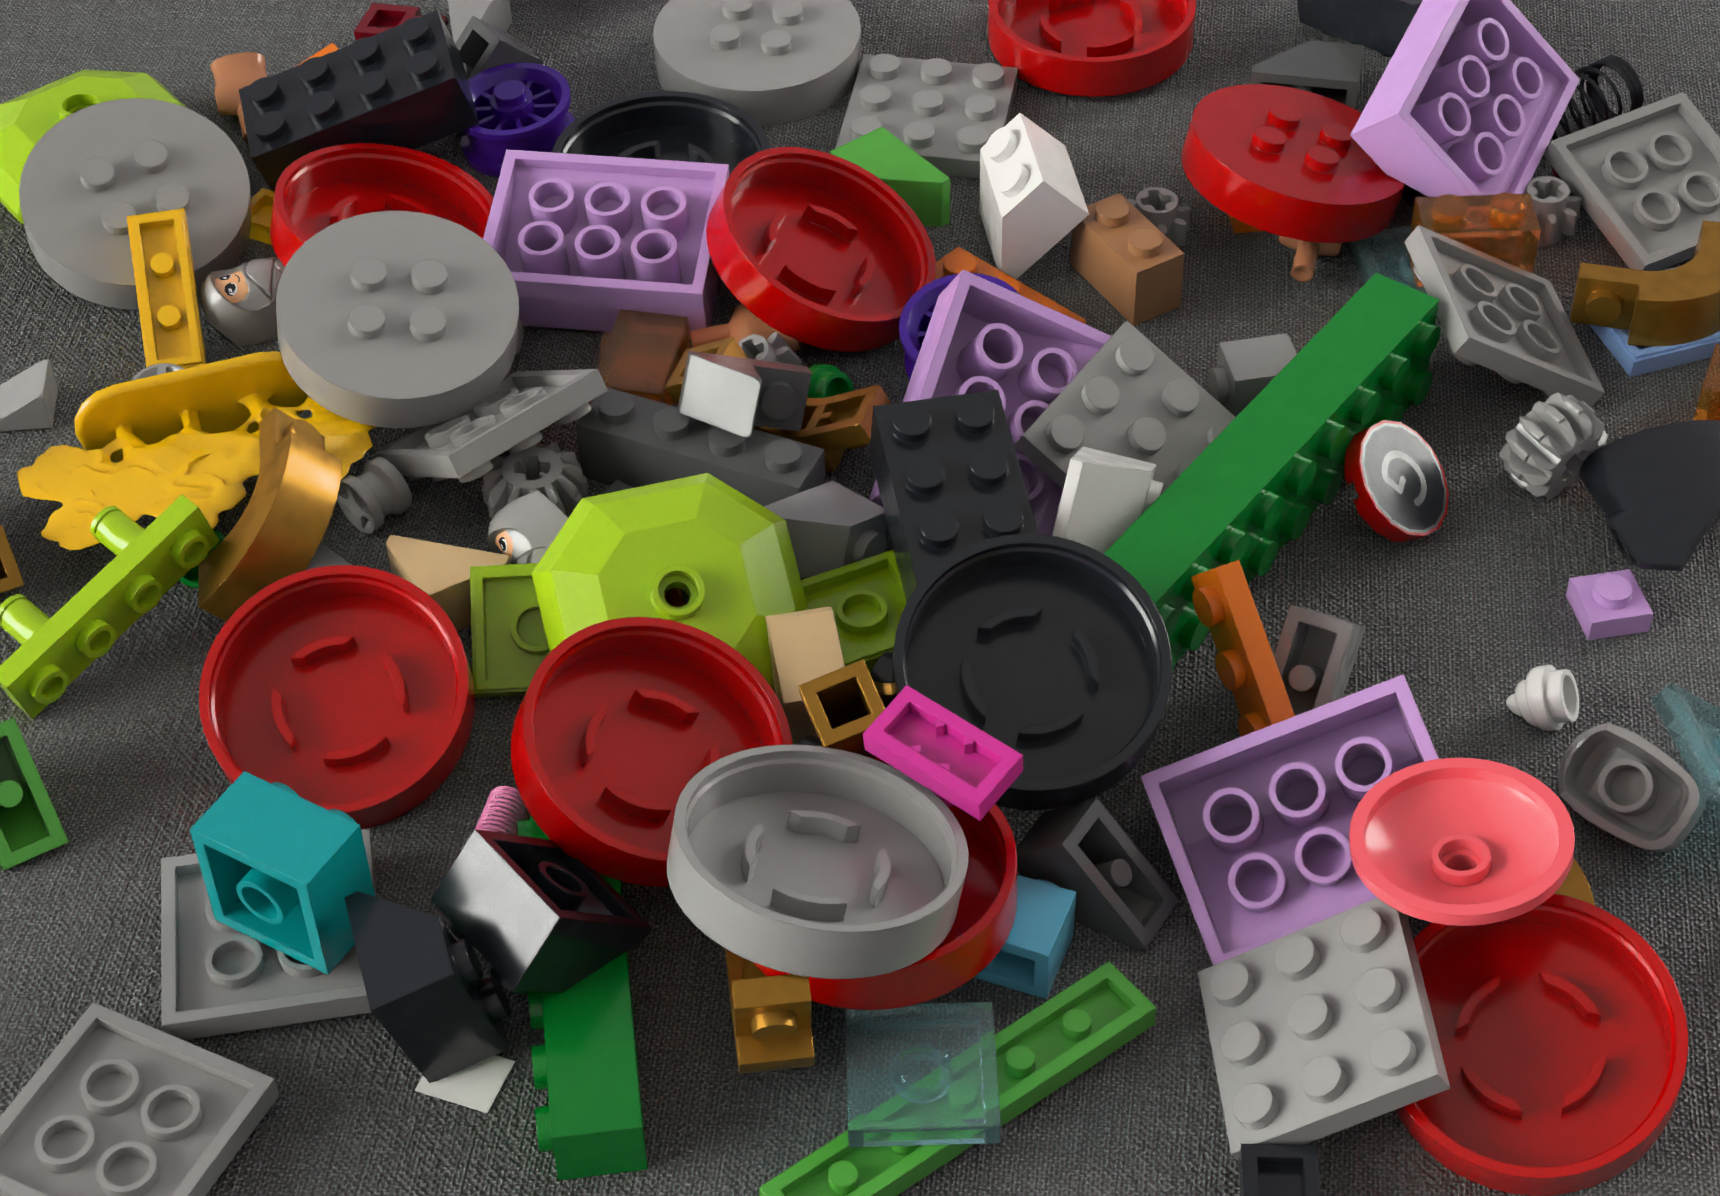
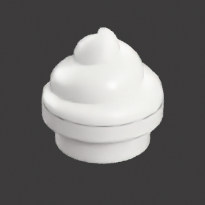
M1553 665L1534 667L1528 672L1526 680H1522L1517 684L1515 694L1507 698L1506 705L1514 714L1522 716L1532 726L1539 727L1544 731L1560 730L1564 723L1576 721L1579 714V694L1575 678L1568 669L1556 670Z

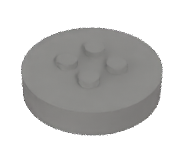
M670 0L657 16L653 29L656 74L663 91L696 93L723 100L746 112L760 126L803 119L832 106L842 99L854 86L861 64V23L855 7L849 0Z
M140 98L118 99L91 105L67 116L48 130L36 143L25 162L20 178L19 199L25 232L37 262L56 283L80 298L107 307L139 310L127 216L185 209L198 295L200 294L202 282L212 271L228 270L234 267L246 247L251 231L252 206L249 175L246 164L236 145L223 130L206 117L193 110L166 101Z
M380 211L356 215L334 223L316 233L288 261L282 272L276 294L279 350L284 365L296 384L311 399L332 413L361 424L385 428H414L441 423L458 417L481 404L499 387L508 374L514 361L518 340L519 296L516 283L505 261L493 247L474 232L450 220L411 211Z
M773 745L747 749L723 757L706 766L687 783L676 804L666 865L670 889L684 914L705 935L722 947L756 964L794 975L826 979H855L873 977L905 968L923 959L944 941L955 922L968 868L969 851L962 827L946 804L931 790L894 767L857 753L835 748L812 745Z

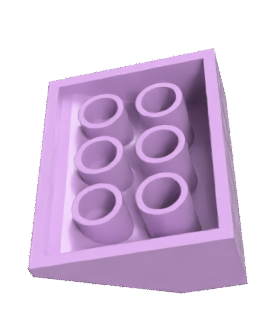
M1423 0L1350 136L1385 174L1499 234L1506 231L1580 79L1511 0Z
M506 149L483 239L497 251L512 273L519 296V320H522L523 326L691 338L692 330L710 327L717 296L719 274L709 254L706 227L710 211L729 178V164Z
M962 270L938 296L902 402L999 390L1012 441L1015 444L1111 338V335L966 270ZM1014 446L1038 534L1052 536L1063 489ZM875 480L869 500L883 507L877 480Z
M1404 674L1140 776L1213 965L1378 898L1361 881L1352 863L1349 829L1353 813L1364 795L1385 777L1405 767L1439 759Z

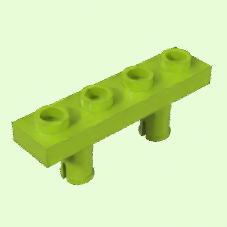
M184 495L177 498L146 529L138 525L116 506H109L100 511L93 519L90 531L95 536V539L113 552L116 557L51 618L22 594L12 595L0 605V627L21 644L0 665V686L29 717L34 719L46 706L60 698L67 686L97 658L106 654L114 642L144 613L153 609L161 597L191 568L199 565L205 559L208 552L220 542L199 507Z

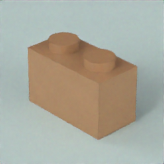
M1121 193L1087 205L1089 215L1072 229L1070 265L1133 326L1179 308L1181 305L1185 253Z

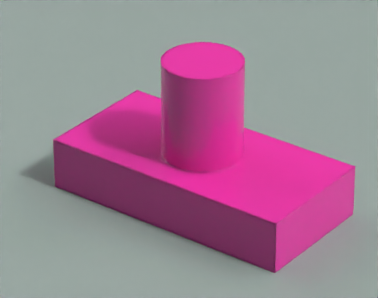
M908 685L903 688L863 733L866 751L931 790L947 807L955 805L979 821L1023 772L1022 754Z

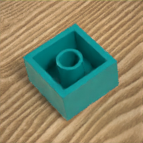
M244 771L190 828L215 920L329 975L355 945L344 897L357 891L376 897L361 827L353 818L341 810L322 808L299 797L294 790L279 782L271 784Z

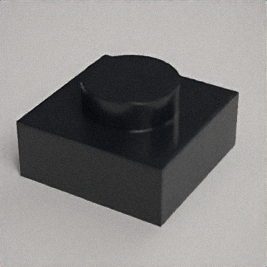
M1241 1143L1239 1154L1241 1196H1321L1317 1145Z

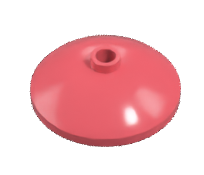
M1444 758L1405 767L1374 785L1364 795L1353 813L1349 829V843L1352 863L1361 881L1376 897L1390 907L1414 918L1450 926H1478L1520 916L1550 898L1561 887L1572 867L1575 834L1570 814L1563 802L1549 787L1530 774L1506 764L1490 760Z

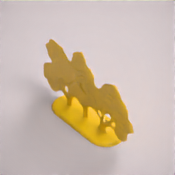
M257 352L114 384L94 392L81 404L74 418L75 434L84 449L69 445L50 446L43 454L36 458L32 466L23 467L18 470L17 477L22 496L62 502V507L50 515L45 528L41 531V536L47 540L59 542V547L68 550H81L100 543L92 535L90 526L95 516L109 506H116L133 521L138 520L143 515L157 518L177 498L184 495L199 507L213 529L219 522L218 514L223 511L232 510L246 496L247 493L243 482L249 477L259 474V422L274 407L295 420L302 419L307 421L325 437V451L342 460L341 480L349 473L350 465L363 458L366 451L373 446L368 432L376 426L346 419L320 406L290 376L280 352ZM305 410L312 412V417L307 419L299 415Z

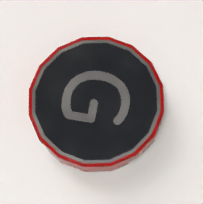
M1383 420L1353 436L1345 453L1344 474L1347 485L1354 482L1359 498L1353 500L1359 515L1376 533L1392 542L1400 543L1418 540L1439 529L1447 515L1449 492L1444 470L1433 449L1421 435L1401 422Z

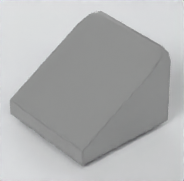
M44 359L0 385V432L52 428L58 385L50 359Z

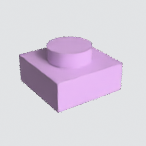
M1630 569L1569 578L1565 596L1588 641L1649 631L1653 612Z

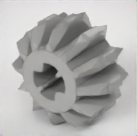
M1558 392L1551 395L1545 403L1541 401L1535 402L1532 410L1527 415L1519 416L1520 422L1514 429L1507 432L1505 436L1507 443L1502 447L1499 457L1504 462L1503 467L1511 474L1510 478L1522 490H1528L1535 497L1544 495L1550 499L1557 496L1563 488L1566 490L1572 489L1576 480L1580 478V468L1585 459L1606 444L1608 435L1604 431L1605 424L1596 417L1597 412L1584 401H1578L1572 394L1564 396Z
M552 442L545 447H537L535 444L517 453H509L507 450L505 457L491 459L494 467L483 476V500L488 506L491 519L500 509L513 500L537 490L552 501L569 518L581 498H586L585 496L588 495L587 480L583 476L582 468L577 461L575 452H561L557 442Z

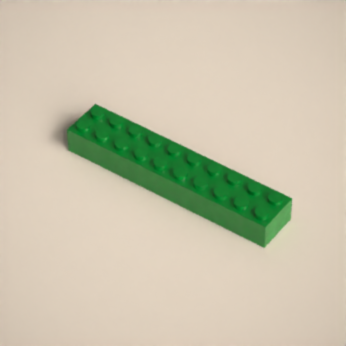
M1375 273L1104 553V555L1128 571L1146 590L1156 605L1169 637L1172 653V673L1176 662L1188 649L1192 651L1198 649L1209 632V627L1201 623L1194 609L1192 596L1195 588L1191 576L1237 560L1240 561L1247 583L1255 575H1265L1271 568L1278 550L1288 539H1298L1306 528L1310 515L1320 504L1328 505L1336 496L1341 482L1345 478V453L1353 436L1383 420L1400 422L1403 413L1412 403L1419 405L1424 400L1433 381V373L1428 371L1430 356L1435 350L1441 334V328L1435 325L1439 299Z

